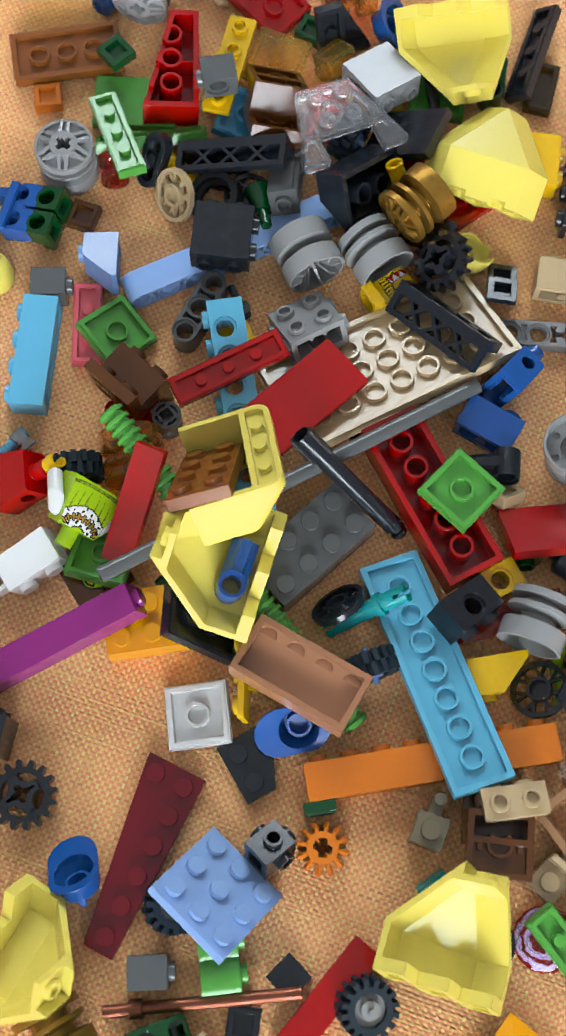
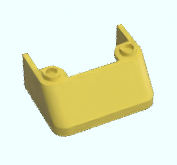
M261 404L252 405L178 428V433L187 453L197 449H203L204 452L214 450L217 445L229 441L233 442V444L242 442L246 453L240 471L246 468L249 469L252 487L235 491L230 498L189 508L204 546L257 531L264 524L286 485L274 424L268 407Z

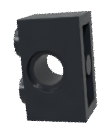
M479 574L440 600L427 615V618L447 642L452 645L460 638L464 642L469 640L479 631L477 627L480 624L487 627L500 616L496 611L505 602L486 579Z

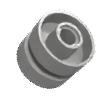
M304 216L286 224L273 235L269 242V248L277 264L282 267V274L290 289L294 292H306L326 284L337 276L345 265V260L335 242L331 241L332 235L320 216Z

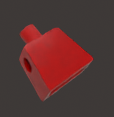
M28 450L0 453V512L19 515L47 496V472L42 468V460L45 458L43 454Z

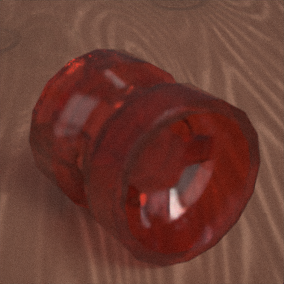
M108 150L102 152L98 157L99 167L103 170L101 173L102 185L108 189H120L128 185L130 182L129 178L119 180Z

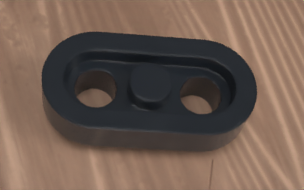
M151 132L145 140L141 154L146 164L147 173L137 175L138 182L143 187L155 188L159 174L168 167L173 151V142L171 137L165 132Z

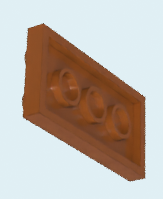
M110 20L9 34L14 78L17 88L97 77V75L125 73V66L114 73L98 56L96 49L119 33L118 21Z
M229 441L217 445L214 450L204 452L203 449H197L187 453L164 500L168 513L232 497L246 454L243 443L233 444V442Z

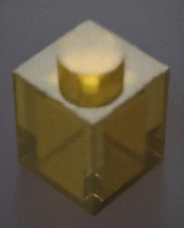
M337 38L313 54L314 72L317 78L334 87L338 86L342 81L343 63L356 57L354 46Z

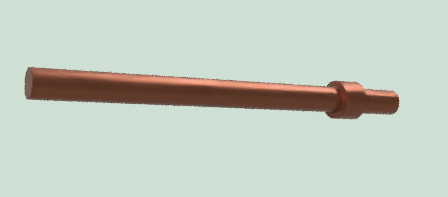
M302 986L205 997L193 996L151 1001L136 998L129 999L128 1003L103 1005L102 1017L103 1019L129 1017V1020L144 1019V1015L303 1000Z

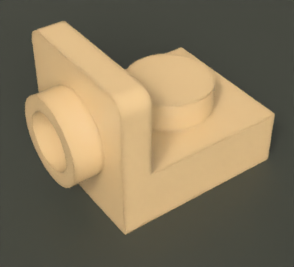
M556 853L548 854L533 872V882H524L545 903L550 902L553 904L566 889V856L563 853L559 856Z

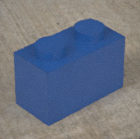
M475 395L469 399L456 420L452 432L487 452L494 453L496 448L502 446L512 447L526 422L516 412L512 410L505 411L495 405V402L489 397Z

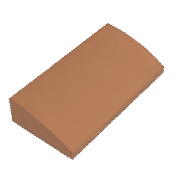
M261 614L250 631L247 642L242 644L230 663L228 672L230 675L338 738L342 735L373 680L371 675L264 614Z

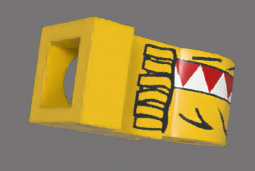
M397 267L373 283L369 281L364 286H360L359 300L369 313L376 312L388 305L402 279L411 282L415 281L404 267Z

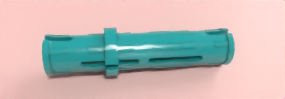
M402 582L383 593L376 592L372 594L369 600L364 601V604L357 610V613H354L346 621L344 620L335 625L334 628L326 631V635L329 638H334L348 629L378 615L383 617L389 614V610L412 600L411 592L398 596V594L408 590V586Z

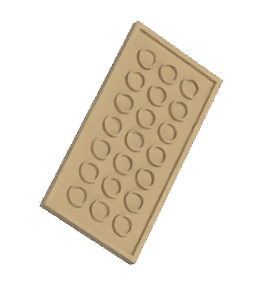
M465 273L462 275L465 282L460 283L457 281L455 283L456 290L454 291L448 288L445 294L438 291L435 293L430 290L428 291L502 342L503 345L498 353L487 352L478 369L473 373L385 311L387 305L376 312H370L349 322L350 328L347 329L349 342L337 348L369 381L364 388L314 429L330 447L360 433L362 429L412 405H419L506 363L522 349L521 345ZM403 297L396 309L401 313L410 312L409 298ZM429 312L419 314L422 328L433 327ZM448 327L440 330L444 344L455 342L453 329ZM472 343L462 345L464 358L471 362L479 348ZM288 357L258 371V374L266 387H269L291 369L295 363Z

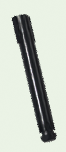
M310 426L308 428L302 427L294 434L290 443L312 465L316 464L387 534L391 533L392 538L397 540L402 539L406 535L407 529L404 523L399 522L401 519L332 452V448Z

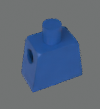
M537 345L522 346V349L506 363L500 365L481 384L482 392L479 394L489 397L500 408L520 394L544 368V363L541 361L544 357L542 349Z

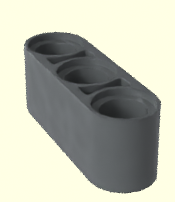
M209 271L202 276L171 328L173 342L179 352L191 353L195 351L209 330L203 329L202 316L196 315L194 312L198 309L206 311V301L228 297L226 278L221 272ZM212 286L221 288L215 292L208 290ZM186 332L192 334V336L187 339H182L179 337L182 333Z

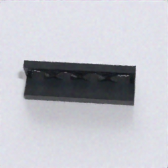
M287 133L180 140L175 167L182 169L187 175L285 169L287 159H294L295 148Z
M402 279L385 308V311L473 373L476 372L487 352L497 354L503 345L498 339L415 282ZM405 295L410 300L411 311L401 313L396 308ZM429 312L433 327L424 329L420 325L419 314ZM450 327L453 329L455 342L444 344L440 330ZM472 343L479 348L471 362L464 358L462 345Z

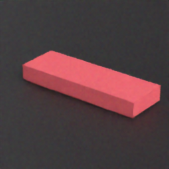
M74 283L72 367H84L91 358L99 364L102 363L101 359L75 327L77 321L103 306L104 287L99 283Z

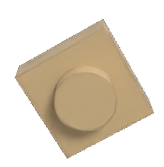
M516 484L510 486L503 485L506 488L505 491L493 504L502 510L525 502L526 491Z

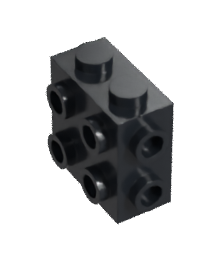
M214 199L196 200L189 251L191 267L204 271L222 269L229 273L249 272L250 261L255 262L257 255V244H253V235H259L260 218L255 217V206L244 202L233 204L222 203Z

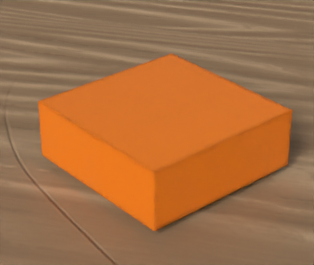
M61 82L33 85L36 114L64 111Z

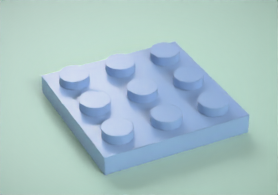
M212 827L147 891L218 965L283 897L215 827Z

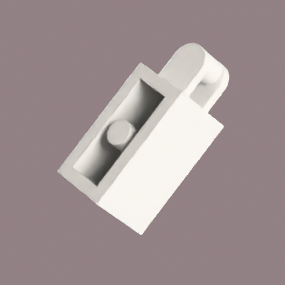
M40 526L0 555V579L4 582V584L0 585V597L8 592L23 595L29 594L39 587L38 583L46 577H53L64 569L63 565L66 564L68 555L61 545L54 542L56 535L53 530Z

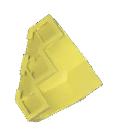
M446 0L433 4H413L394 9L399 54L453 105L493 99L512 40L509 0Z
M488 107L443 135L431 159L425 161V164L436 171L446 182L454 196L473 206L496 209L513 219L534 221L548 181L527 119L510 108Z
M189 508L171 513L164 511L157 538L149 556L199 628L246 643L288 515L271 510L264 524L257 531L238 536V538L243 537L251 540L260 547L247 581L246 590L241 598L232 604L222 603L215 596L214 592L215 584L218 581L232 539L204 546ZM226 580L222 583L223 589L227 593L235 594L238 592V585L234 581Z
M467 860L385 918L372 969L390 980L408 982L414 985L415 989L438 998L444 997L457 1001V1005L501 1017L512 968L509 877L477 871Z
M28 873L4 890L2 913L0 915V1025L47 1018L71 996L74 966L65 898L51 892L49 887Z

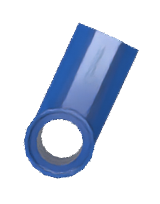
M243 537L232 539L214 588L215 596L222 603H235L244 594L260 547L253 541ZM226 580L234 581L238 585V592L235 594L227 593L223 589L222 583Z

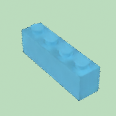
M24 293L22 304L17 306L19 327L18 331L15 330L13 332L12 338L15 354L14 358L10 357L8 364L11 380L10 385H6L4 390V401L8 403L12 413L48 416L63 312L59 296Z

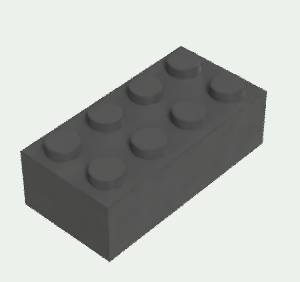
M334 482L285 524L265 588L269 590L267 594L270 597H275L274 603L281 605L280 610L282 612L289 611L374 535L376 525Z

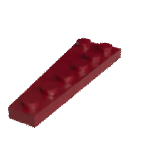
M152 752L149 753L83 945L110 960L114 959L143 904L142 897L147 893L145 891L146 888L156 879L206 783L205 780Z

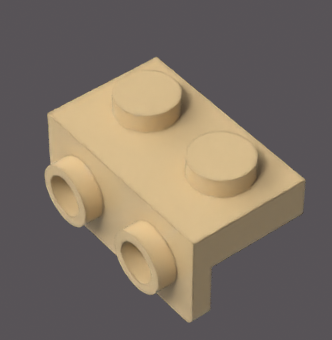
M522 779L515 781L512 785L501 786L499 784L489 788H481L474 798L476 808L483 809L484 818L487 823L548 815L551 812L545 780L533 782V779Z

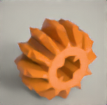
M328 820L324 821L323 831H319L316 821L311 822L313 835L302 828L300 833L308 840L307 842L296 840V847L306 848L305 852L296 855V859L302 860L308 857L309 861L303 866L304 871H308L313 863L316 864V877H320L322 866L326 867L328 876H332L334 871L330 863L333 862L338 868L342 869L345 864L337 858V855L348 857L350 851L346 849H339V845L349 842L348 837L337 840L336 836L342 828L337 826L332 834L329 833L330 821ZM321 839L326 840V846L331 848L330 855L325 853V858L318 857V851L313 849L314 843L319 844Z

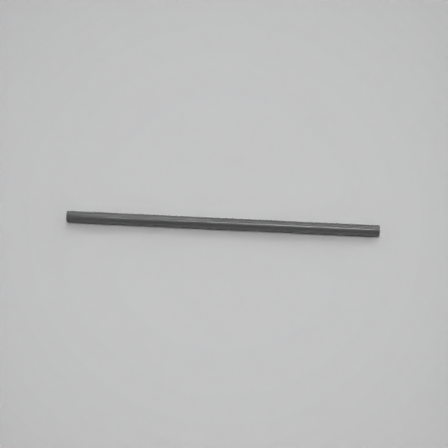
M473 379L333 449L332 452L344 462L481 393L482 387L477 379ZM307 462L285 473L286 485L282 492L323 471L316 464L312 465L310 462ZM156 538L97 567L96 570L102 582L151 559L149 554Z

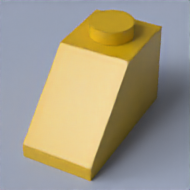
M528 649L465 660L484 704L498 701L497 697L506 691L528 658Z

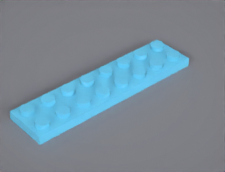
M417 550L360 568L359 575L369 599L372 594L376 592L383 593L402 582L409 589L398 594V596L411 592L412 600L389 610V614L383 617L378 615L377 619L388 644H393L396 652L395 655L400 664V674L453 800L455 801L477 793L481 788L493 787L515 779L514 769L457 641L450 645L427 618V615L439 600Z

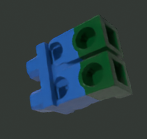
M12 181L10 187H0V206H2L0 209V233L6 240L29 241L43 244L46 249L56 250L64 231L63 225H66L74 203L63 187L29 183L21 184L18 181Z

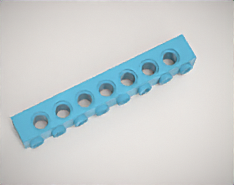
M241 296L206 301V311L201 312L203 329L210 330L211 340H206L208 358L215 357L249 341ZM222 327H229L233 330V333L228 337H222L217 331ZM254 374L235 382L243 388L242 392L237 395L228 393L227 387L219 390L220 397L215 398L217 416L242 409L258 396ZM248 468L240 471L234 492L252 487L251 483H245L240 478L241 473L249 470ZM274 504L272 510L276 511V505Z

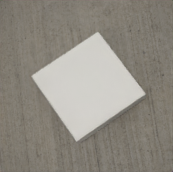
M226 679L164 688L169 751L176 752L233 743L228 681Z

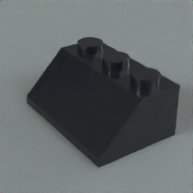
M369 144L315 173L320 202L346 232L360 220L373 214L383 213L378 197L384 190H389L392 184L385 164L393 158H398L397 146Z

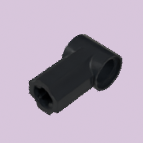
M502 446L496 448L494 453L469 455L500 484L510 486L520 481L521 451L518 448Z

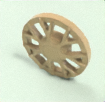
M171 167L164 169L159 174L155 187L158 207L163 216L169 221H184L192 214L195 205V192L192 181L187 173L180 168ZM168 174H169V176H170V178H171V180H172V183H171V184H170L168 178L166 177ZM178 175L181 178L180 183H178ZM162 187L165 188L164 195H162ZM167 205L171 206L170 211L166 208ZM178 206L180 208V217H178Z

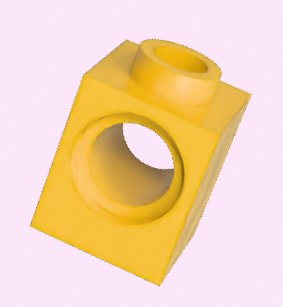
M512 556L479 573L503 600L512 596L513 587L517 583H527ZM491 578H501L505 582L506 588H495L491 583Z

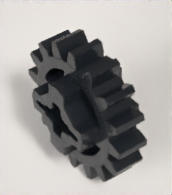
M440 228L438 234L432 231L429 233V241L421 240L423 248L415 249V253L419 257L413 260L412 264L418 266L413 275L419 277L418 283L434 293L438 291L445 294L447 288L452 291L456 290L455 283L457 281L460 283L465 282L462 275L464 273H471L467 263L473 262L474 258L468 255L473 248L466 244L468 240L466 237L452 229L447 231ZM452 243L454 246L450 247L449 245L445 244ZM432 276H439L440 279H434Z
M19 759L16 761V768L14 769L9 764H5L4 769L6 773L4 775L0 774V814L2 815L0 817V824L5 825L11 821L10 829L17 830L19 825L22 824L25 831H30L31 822H34L39 827L42 826L41 817L43 815L49 818L53 816L48 810L49 806H58V802L52 799V795L58 793L59 788L50 786L56 778L53 775L45 777L44 775L48 768L43 765L35 770L36 762L30 760L27 767H25L23 761ZM20 774H31L38 779L26 782ZM8 783L9 788L7 795L3 797L4 788ZM21 788L30 791L26 794V802L17 800L21 795L19 791ZM44 792L42 804L38 807L39 796ZM20 808L27 816L16 817L10 814L9 811Z

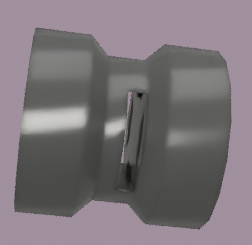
M162 401L158 403L151 413L154 430L161 438L173 439L179 435L178 428L183 427L181 410L174 402Z

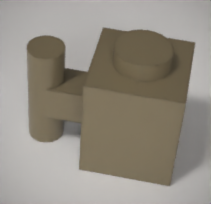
M439 792L431 798L428 811L423 809L416 811L406 841L407 843L436 854L441 852L451 820L441 817L448 800L445 793Z

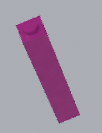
M123 582L0 648V693L147 616L148 614L144 607L147 602L140 588Z

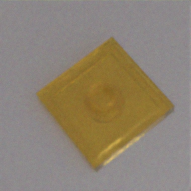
M261 26L246 63L302 74L312 50V43ZM245 64L244 69H243V72H242V75H241V78H242L243 80L247 81V79H246V77H245V75H244V73H245V68H246V64Z

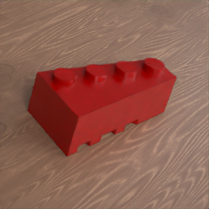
M171 9L160 52H158L148 92L142 105L143 124L198 125L199 88L197 87L195 70H199V10Z

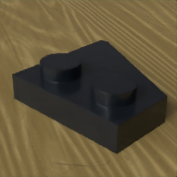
M340 0L313 8L317 50L321 61L371 47L369 40Z
M256 726L234 738L232 744H225L217 748L218 753L248 805L276 789L274 758L265 755L258 749L254 740V729Z

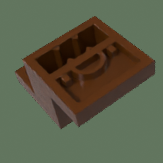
M246 63L244 75L249 84L242 118L250 135L287 133L293 146L297 143L306 144L308 132L303 125V120L311 90L299 72Z
M122 342L101 364L91 358L84 365V368L94 385L115 404L121 403L123 405L122 410L128 411L129 416L138 424L159 401L171 402L174 396L167 382L168 375L156 364L151 367L145 361L147 357L136 346L130 348Z
M514 782L501 783V786L512 785ZM477 793L463 797L460 844H465L464 861L467 860L477 871L507 876L509 881L532 883L535 817L487 823L484 818L483 809L476 808L474 798Z

